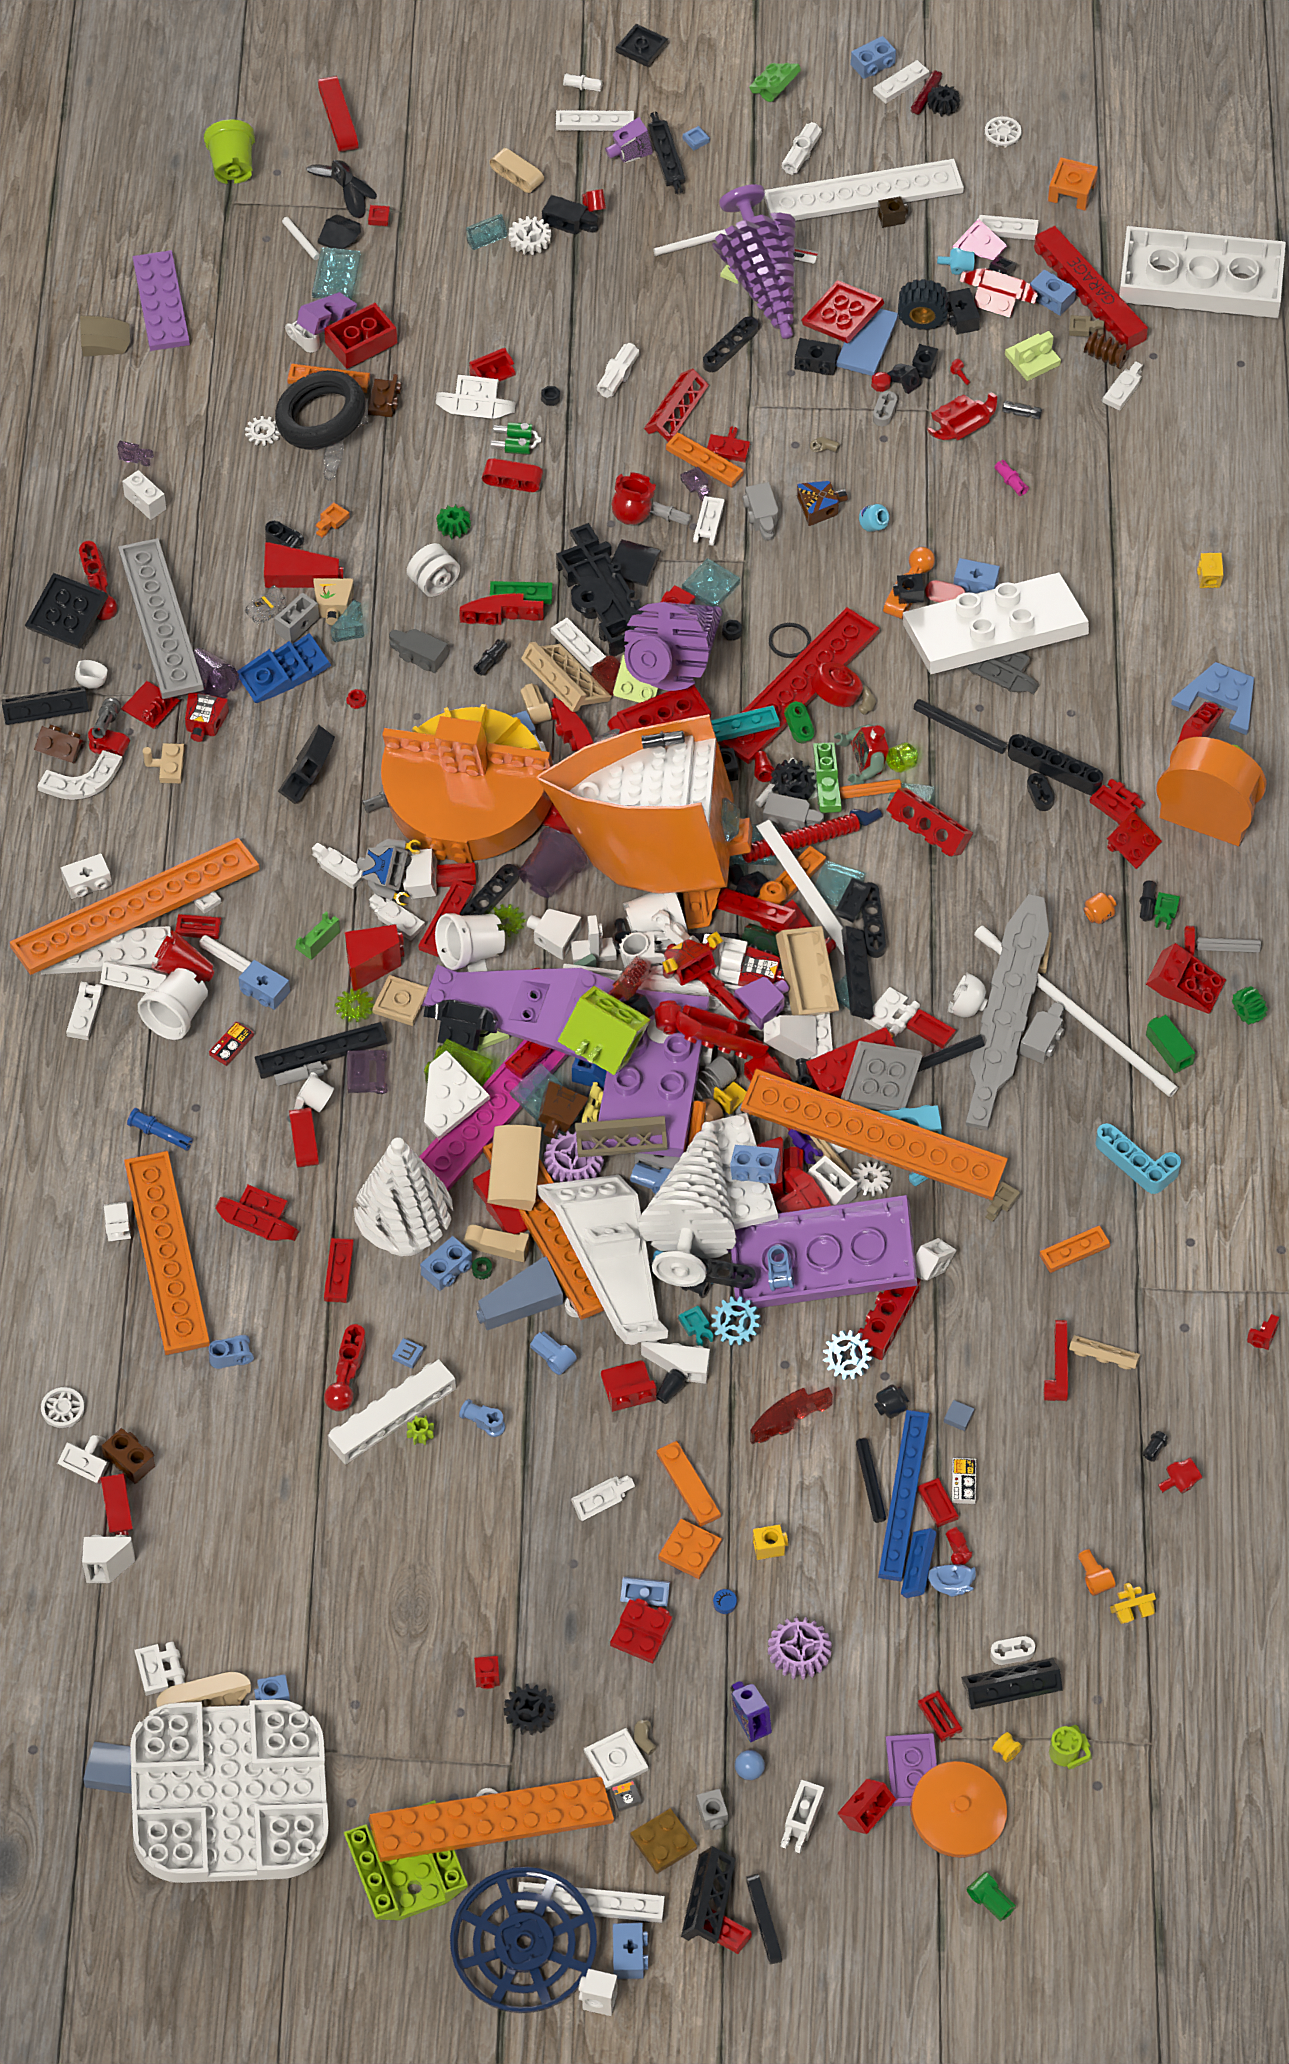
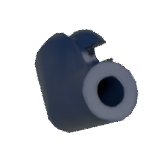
M878 808L869 813L860 809H852L849 815L854 813L858 817L860 825L868 826L882 817V813Z

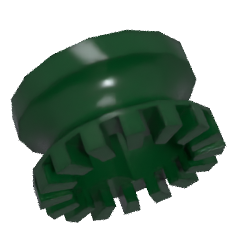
M486 1257L475 1259L472 1263L473 1276L479 1278V1280L488 1279L492 1274L491 1261ZM479 1265H486V1271H478Z

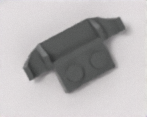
M1020 652L966 665L973 675L976 674L993 682L1009 692H1030L1034 695L1039 687L1034 679L1023 673L1030 662V657Z

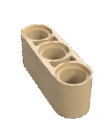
M503 148L489 161L491 168L496 173L526 193L532 192L544 181V176L539 169L507 148Z

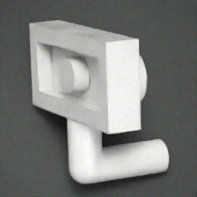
M91 1436L85 1450L67 1443L57 1464L100 1484V1477H103L110 1462L93 1455L96 1446L103 1445L106 1439L102 1436Z

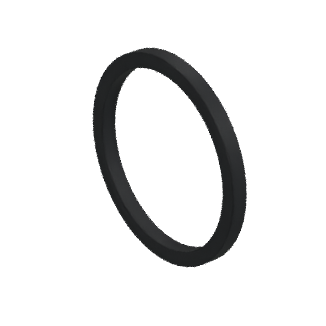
M783 623L776 626L770 632L769 646L775 654L781 657L796 658L803 650L794 654L778 651L772 643V637L777 630L784 627L798 628L807 637L805 648L811 642L809 632L799 624Z

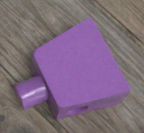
M762 977L736 989L734 996L749 1010L747 1017L762 1030L764 1023L772 1020L783 1010L785 1000L783 994L789 991V987L784 980H780L773 985L767 977Z

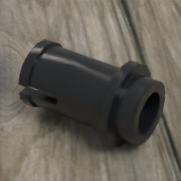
M1156 1431V1433L1150 1436L1151 1441L1142 1453L1145 1456L1144 1458L1151 1462L1156 1460L1161 1449L1168 1444V1437L1160 1431Z

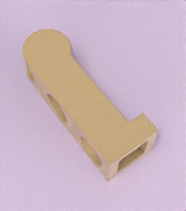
M469 1225L463 1244L473 1250L524 1263L529 1249V1234L520 1232V1235L487 1228L484 1229L478 1225Z

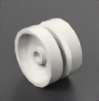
M436 543L420 549L412 557L407 567L409 578L429 597L438 596L448 590L454 584L460 572V565L440 544Z

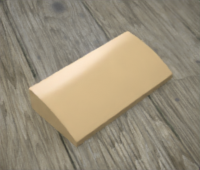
M822 926L782 930L776 934L784 978L789 987L787 993L792 1015L817 1016L839 1011Z
M527 1125L495 1126L487 1203L528 1211L532 1210L536 1198L541 1127Z

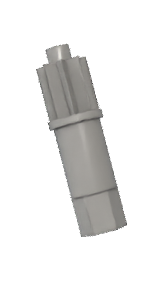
M321 1061L284 1071L274 1075L277 1086L308 1079L312 1072L318 1076L324 1075V1071L328 1069L326 1064H321Z

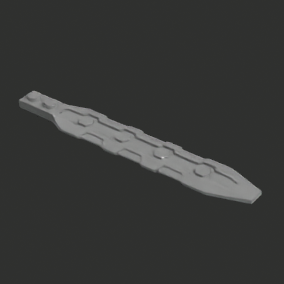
M1028 894L1006 925L999 963L994 971L991 982L992 989L988 1005L984 1009L981 1020L982 1028L980 1035L984 1040V1046L973 1051L970 1062L975 1089L966 1126L988 1130L997 1092L1013 1076L1021 1034L1025 1030L1028 1018L1026 1015L1031 995L1034 994L1037 983L1036 976L1040 960L1044 955L1049 937L1044 897Z

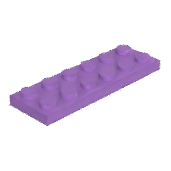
M172 250L132 256L150 351L190 345Z

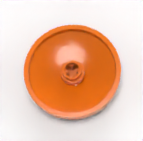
M953 1761L933 1767L919 1780L911 1798V1818L917 1833L928 1846L947 1856L964 1858L984 1852L996 1842L1006 1823L1007 1805L999 1784L988 1772L970 1763Z

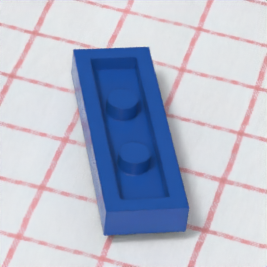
M931 1528L913 1532L901 1595L905 1598L924 1595L937 1533Z

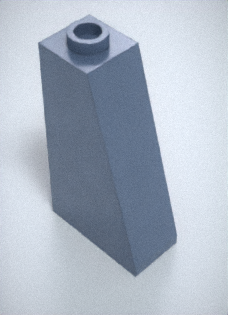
M547 1257L539 1259L478 1301L479 1310L476 1311L479 1323H484L486 1330L563 1304L562 1290Z

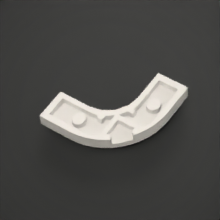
M103 750L94 767L88 773L78 777L64 776L46 770L37 786L38 791L69 800L93 796L111 783L123 762L122 756Z

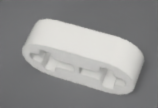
M1026 1636L1000 1640L992 1645L990 1657L998 1665L1026 1661L1033 1657L1035 1643ZM1021 1645H1025L1028 1648V1652L1020 1649ZM998 1649H1002L1005 1652V1656L1001 1657L997 1653Z

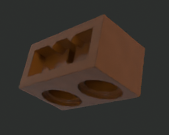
M120 1428L101 1445L103 1456L136 1484L155 1467V1455L149 1447H143L139 1444L137 1437L132 1432L127 1433L124 1429ZM120 1446H127L124 1449H117ZM136 1460H143L141 1463L138 1464L133 1463Z

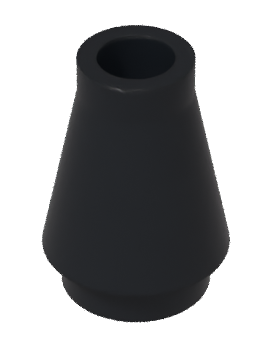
M675 1369L666 1372L656 1398L660 1402L667 1404L685 1386L686 1377Z

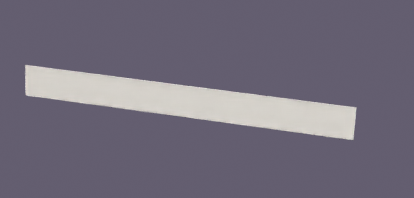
M767 820L757 825L756 827L844 955L841 933L843 928L771 821Z

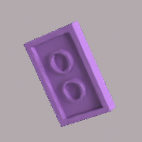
M933 1733L886 1736L890 1791L896 1798L892 1807L910 1806L913 1791L919 1780L926 1772L937 1766Z

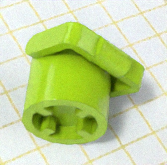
M1077 1725L1064 1726L1056 1729L1052 1734L1049 1756L1055 1764L1073 1769L1092 1759L1089 1750L1091 1746L1086 1735L1081 1733ZM1080 1749L1085 1751L1086 1756L1079 1758Z

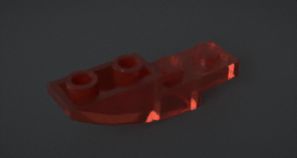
M827 1387L809 1395L805 1388H802L780 1399L767 1409L751 1428V1444L766 1442L770 1437L778 1434H787L791 1429H794V1419H803L810 1413L828 1409L832 1405L833 1398L830 1388Z

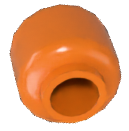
M1099 892L1085 901V908L1083 910L1091 923L1102 924L1115 915L1114 907L1117 904L1111 895L1107 896Z

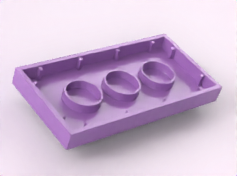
M628 988L621 989L620 1001L632 992H636L646 996L653 1011L659 1006L660 1002L668 1000L676 1001L682 1008L685 1005H690L709 1011V997ZM655 1014L649 1018L651 1019L650 1022L655 1019ZM646 1028L629 1062L617 1074L613 1075L608 1071L606 1074L598 1121L665 1116L668 1150L640 1153L681 1157L686 1149L703 1045L701 1040H697L696 1043L685 1040V1035L679 1032V1030L678 1033L669 1035L664 1043H657L649 1038ZM662 1135L652 1136L648 1141L652 1144H662ZM631 1137L626 1141L630 1146H636L640 1142L636 1137ZM608 1139L604 1143L608 1148H613L618 1144L614 1139Z
M907 1195L780 1213L777 1220L734 1229L736 1243L733 1249H731L732 1263L752 1267L756 1273V1283L752 1288L741 1289L734 1287L735 1301L738 1300L739 1296L743 1297V1303L750 1300L752 1301L750 1308L754 1306L762 1308L918 1286L910 1203ZM772 1246H783L791 1257L795 1287L792 1289L790 1287L776 1288L775 1291L770 1289L767 1255ZM777 1254L774 1258V1261H782L784 1259V1254ZM745 1275V1277L742 1278V1280H746L749 1277V1275ZM737 1306L739 1311L745 1310L744 1307Z

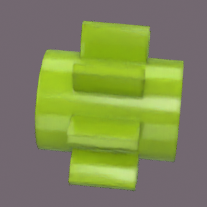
M415 1416L412 1423L407 1422V1438H413L414 1445L417 1443L426 1445V1441L429 1438H434V1433L432 1432L434 1430V1423L428 1424L427 1416L424 1418Z

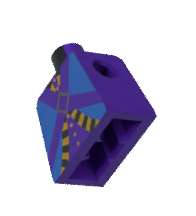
M741 1681L734 1683L730 1688L732 1691L733 1710L750 1743L771 1734L770 1710L755 1685L749 1684L745 1686Z

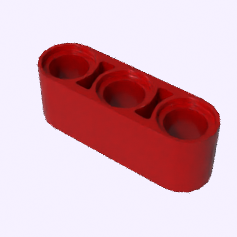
M490 458L486 461L481 479L490 486L537 492L544 472L536 465Z
M311 1107L289 1110L297 1168L319 1165Z

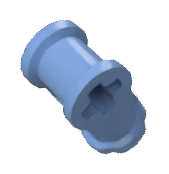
M470 1399L463 1403L459 1413L460 1418H467L475 1422L478 1428L486 1431L491 1437H498L504 1433L505 1423L500 1410L491 1409L485 1405L481 1408L473 1404V1401Z

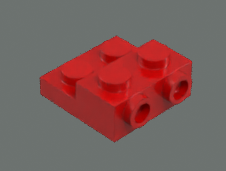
M637 1598L635 1601L629 1599L620 1617V1623L610 1641V1646L653 1664L672 1627L673 1617L664 1608L658 1607L655 1610L648 1607L649 1604L642 1599Z

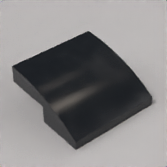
M621 539L611 564L619 563L621 565V576L624 581L647 587L661 551Z

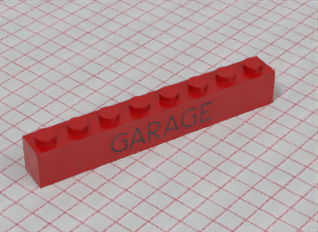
M1055 225L1035 235V252L1042 256L1046 264L1057 273L1059 279L1076 288L1075 294L1080 298L1082 304L1090 309L1096 319L1104 321V328L1115 337L1116 341H1119L1120 345L1126 344V350H1129L1146 341L1148 327Z

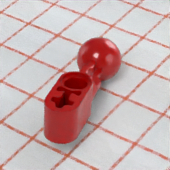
M85 541L79 547V554L89 586L107 593V571L102 552L93 541ZM95 569H99L97 573L92 574ZM108 595L97 619L109 620L117 614L118 605L112 596Z
M352 1324L345 1329L335 1372L338 1377L336 1383L328 1386L324 1394L326 1405L333 1411H344L353 1402V1391L349 1384L351 1379L355 1378L356 1372L361 1366L366 1348L365 1330L358 1324Z

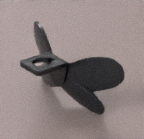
M335 159L332 161V166L314 164L306 168L307 172L313 175L334 178L343 187L346 207L355 218H361L365 214L363 196L370 199H376L377 197L375 191L369 185L353 176L350 167L344 161Z

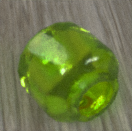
M903 742L889 749L886 758L887 765L898 773L907 771L916 766L918 752L909 743Z

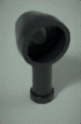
M621 918L614 921L617 932L612 937L613 945L618 954H620L619 944L622 943V939L626 935L631 934V932L625 930V921Z
M797 1059L795 1063L798 1068L799 1078L795 1083L816 1090L812 1077L807 1075L806 1059Z

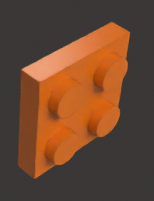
M680 1519L659 1553L658 1560L700 1580L722 1543V1538Z

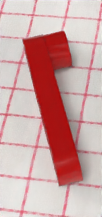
M1055 1320V1380H1044L1043 1398L1044 1401H1067V1320Z

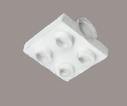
M711 934L704 935L703 943L708 942L706 938ZM721 937L723 942L718 944L712 953L716 967L709 971L716 979L722 982L738 985L748 942Z

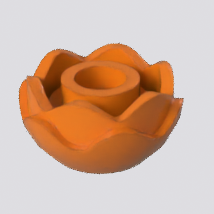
M769 881L760 889L761 900L780 905L787 897L785 887L777 881Z

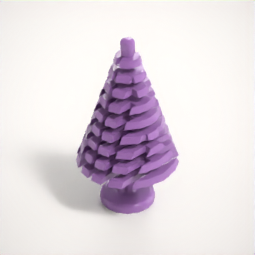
M757 184L738 187L723 195L719 200V205L725 212H741L743 221L736 223L737 227L732 225L725 229L727 235L720 233L715 238L718 244L713 242L712 247L719 254L720 258L730 266L729 270L742 283L741 285L749 292L750 297L754 301L759 302L756 305L764 311L763 314L769 320H772L771 324L774 328L781 330L782 338H791L793 331L789 325L793 323V314L790 313L794 310V303L792 302L794 291L791 289V286L794 287L793 263L795 256H793L795 249L793 246L795 243V218L791 214L781 212L770 213L773 219L764 215L754 216L752 207L764 199V187Z
M667 602L647 604L638 609L646 612L633 615L627 626L639 627L634 628V630L625 631L624 638L625 642H629L625 645L624 659L631 675L640 682L667 691L682 690L695 684V681H691L694 679L693 677L701 678L706 669L720 617L722 616V610L717 606Z

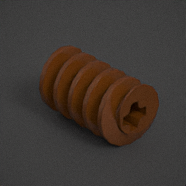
M1095 331L1087 340L1083 353L1088 352L1089 356L1095 355L1096 359L1100 360L1102 358L1104 363L1109 361L1111 366L1116 365L1117 369H1121L1129 354V351H1126V344H1123L1120 348L1118 340L1114 344H1112L1111 337L1104 341L1105 334L1097 338L1098 331Z

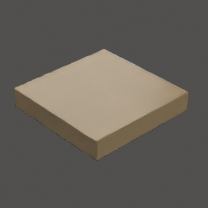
M389 975L372 1008V1012L413 1026L423 1007L422 1004L428 987Z

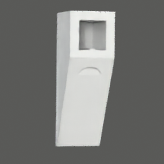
M641 1342V1355L668 1372L671 1369L677 1370L686 1377V1382L706 1384L710 1349L702 1346H682L678 1343Z

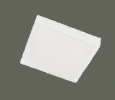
M627 1728L584 1748V1753L597 1776L602 1777L606 1791L613 1786L622 1784L648 1771V1765Z

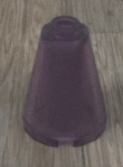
M203 648L193 650L204 690L201 693L227 698V693L231 690L234 691L239 683V673L235 667Z

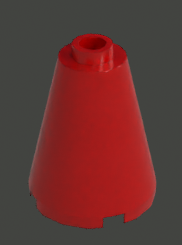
M170 931L171 937L166 936L155 954V957L158 958L157 963L152 962L151 968L169 975L175 969L182 968L197 975L194 978L196 982H209L215 972L212 969L213 964L177 932Z

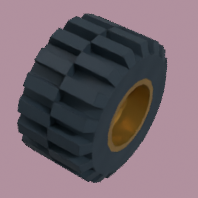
M921 279L906 283V286H903L899 292V319L903 321V324L909 325L910 328H917V330H930V328L935 329L943 325L948 316L949 293L945 287H942L938 282L935 283L933 280Z

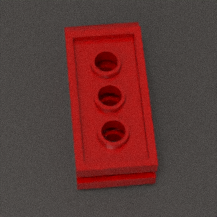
M693 684L686 689L668 691L618 711L617 715L608 721L607 726L613 736L637 728L710 715L711 717V711Z

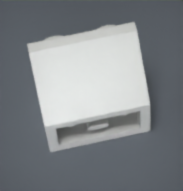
M826 1156L807 1172L808 1175L813 1177L831 1206L848 1204L857 1195V1182Z
M92 1535L84 1537L82 1564L87 1583H111L135 1562L131 1537L116 1535L114 1537Z

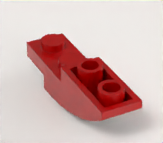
M514 593L480 598L460 606V623L501 625L502 618L543 621L544 601L524 600V594Z
M553 698L552 707L549 709L552 720H556L557 723L555 724L557 736L562 737L563 743H569L571 751L575 752L594 744L589 731L579 716L572 712L562 701Z

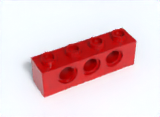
M898 788L886 811L892 814L891 817L894 820L904 822L908 825L907 828L916 834L920 833L925 837L924 840L926 842L938 845L942 848L941 851L950 857L962 855L973 835V832L908 788ZM911 807L914 809L913 817L910 815L909 812ZM927 819L931 821L930 828L926 825ZM944 830L948 833L946 840L943 837Z
M917 1277L918 1286L884 1290L883 1293L879 1292L875 1301L876 1307L874 1311L870 1310L867 1314L866 1326L858 1331V1333L863 1334L862 1341L869 1340L866 1344L867 1348H873L872 1351L868 1352V1355L881 1361L883 1360L920 1291V1278ZM893 1294H899L901 1296L895 1297L893 1296ZM883 1312H890L892 1314L886 1315ZM873 1330H881L882 1332L876 1333Z

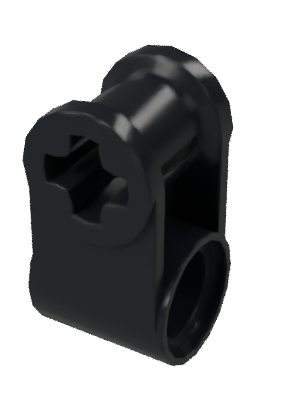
M272 520L265 525L266 542L296 549L305 541L298 531L292 530L279 521Z

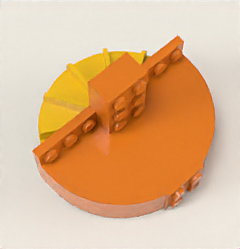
M481 704V707H466L450 711L446 707L444 708V713L429 719L419 727L414 726L411 729L412 732L384 728L382 736L385 749L381 763V778L393 819L406 838L410 841L418 840L421 845L415 844L422 850L432 848L437 860L449 859L458 863H473L475 860L487 859L503 854L517 847L530 837L547 816L552 801L538 781L537 776L553 766L550 752L541 751L534 735L521 723L519 718L489 709L486 704Z

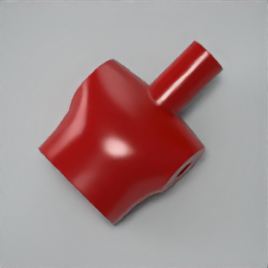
M1189 1457L1184 1461L1174 1462L1169 1465L1166 1470L1170 1478L1158 1484V1487L1162 1493L1173 1486H1176L1180 1493H1185L1203 1477L1193 1460Z

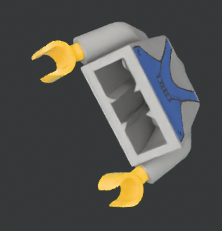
M386 839L377 844L376 847L369 848L365 858L360 857L358 859L357 867L359 870H362L361 876L368 880V886L376 895L389 900L395 899L400 905H407L402 903L400 898L402 895L410 897L409 894L404 892L398 894L395 893V890L399 891L408 854V851L405 849H409L412 854H420L419 850H412L413 845H421L418 840L406 843V840Z

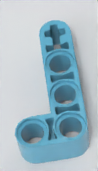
M1106 1123L1098 1127L1096 1147L1147 1192L1157 1194L1178 1177L1181 1159L1176 1153H1165L1157 1161H1154L1113 1125Z

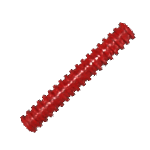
M851 813L837 819L834 818L820 824H814V826L810 825L808 828L803 827L802 830H792L790 833L786 832L784 835H779L790 851L806 845L810 846L824 840L827 841L841 835L844 836L847 833L851 834L853 831L858 832L860 822L858 817ZM765 839L755 841L754 843L751 842V852L742 854L746 863L755 862L758 859L762 860L764 857L775 856V853Z

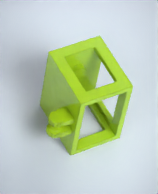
M593 986L579 998L557 1042L576 1052L575 1054L586 1058L587 1061L615 1075L629 1062L651 1019Z

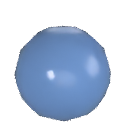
M755 1750L743 1751L735 1760V1770L744 1780L752 1781L759 1778L765 1769L763 1757Z

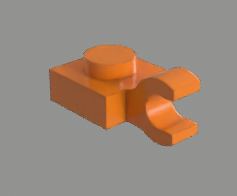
M332 503L320 514L321 521L316 524V527L319 529L316 531V534L323 538L331 527L337 529L349 519V512L336 503Z

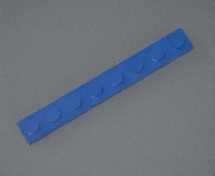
M906 1410L878 1578L902 1581L929 1413Z

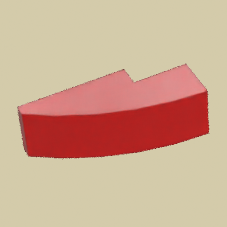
M490 1169L473 1178L474 1190L486 1204L487 1211L505 1233L520 1235V1232L523 1233L528 1230L519 1209L487 1203Z

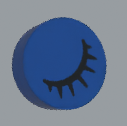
M722 1589L715 1593L713 1606L717 1612L729 1614L736 1608L737 1598L731 1590Z

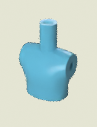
M953 248L950 251V257L938 256L937 264L950 265L951 273L956 275L965 271H973L974 252Z

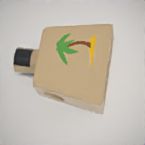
M314 578L315 599L318 603L319 617L326 618V623L329 625H336L338 618L348 617L354 595L353 579Z

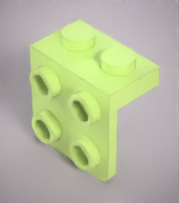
M622 655L613 691L614 696L638 703L655 697L658 688L634 678L627 669L624 655Z

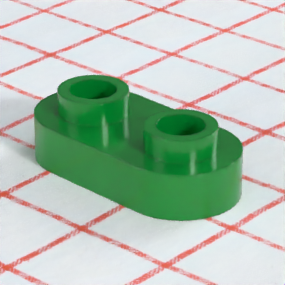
M800 702L790 703L785 708L784 715L792 737L798 743H807L814 736V728L807 709ZM802 728L807 731V734L802 731Z

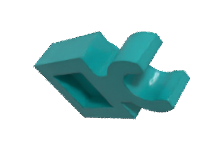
M699 1306L678 1315V1320L688 1336L696 1335L698 1346H703L702 1337H707L710 1342H713V1333L706 1329L709 1328V1322Z

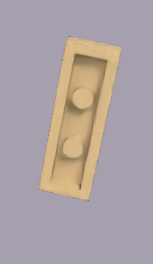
M1076 1335L1071 1340L1069 1350L1074 1351L1076 1355L1083 1357L1087 1355L1096 1357L1097 1361L1109 1363V1361L1117 1363L1123 1369H1135L1140 1358L1138 1353Z

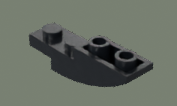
M319 724L316 726L298 754L297 762L278 790L280 794L292 803H298L306 788L312 785L333 745L335 736Z

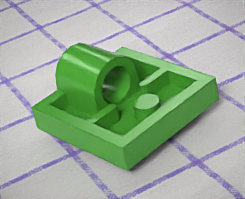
M771 63L761 75L755 78L749 88L752 93H760L764 100L772 102L801 71L799 64Z

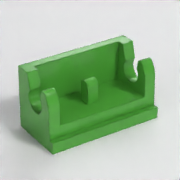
M325 912L322 915L321 922L303 939L299 937L296 940L295 949L312 960L340 933L339 919L334 916L330 920L328 912Z

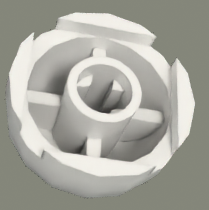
M966 973V976L962 977L953 994L955 1003L953 1004L950 1001L948 1012L955 1016L968 1018L975 1015L978 1010L983 1011L988 999H985L986 990L982 981Z

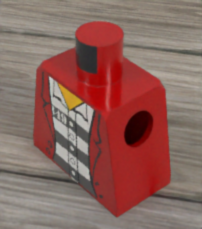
M195 692L188 693L185 724L186 730L192 732L190 735L192 740L201 742L204 735L215 736L229 713L228 699Z
M747 946L738 979V986H745L762 977H767L773 985L780 980L785 981L783 970H780L779 957Z

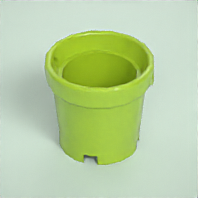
M234 119L222 120L209 126L204 133V143L210 152L215 178L224 184H228L227 180H234V184L248 180L252 176L251 170L253 171L252 145L255 143L254 129L248 123Z

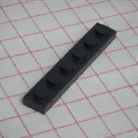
M378 1022L255 1056L254 1058L260 1078L263 1079L302 1067L303 1065L332 1060L388 1043L382 1023Z

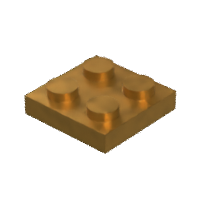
M671 1808L630 1832V1837L656 1874L697 1850L696 1843Z

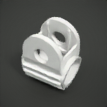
M661 931L636 932L626 935L622 939V943L619 944L624 968L626 971L635 972L663 971L662 962L665 961V957L662 953H665L667 947L670 944H674V942ZM655 941H661L662 943L655 944Z

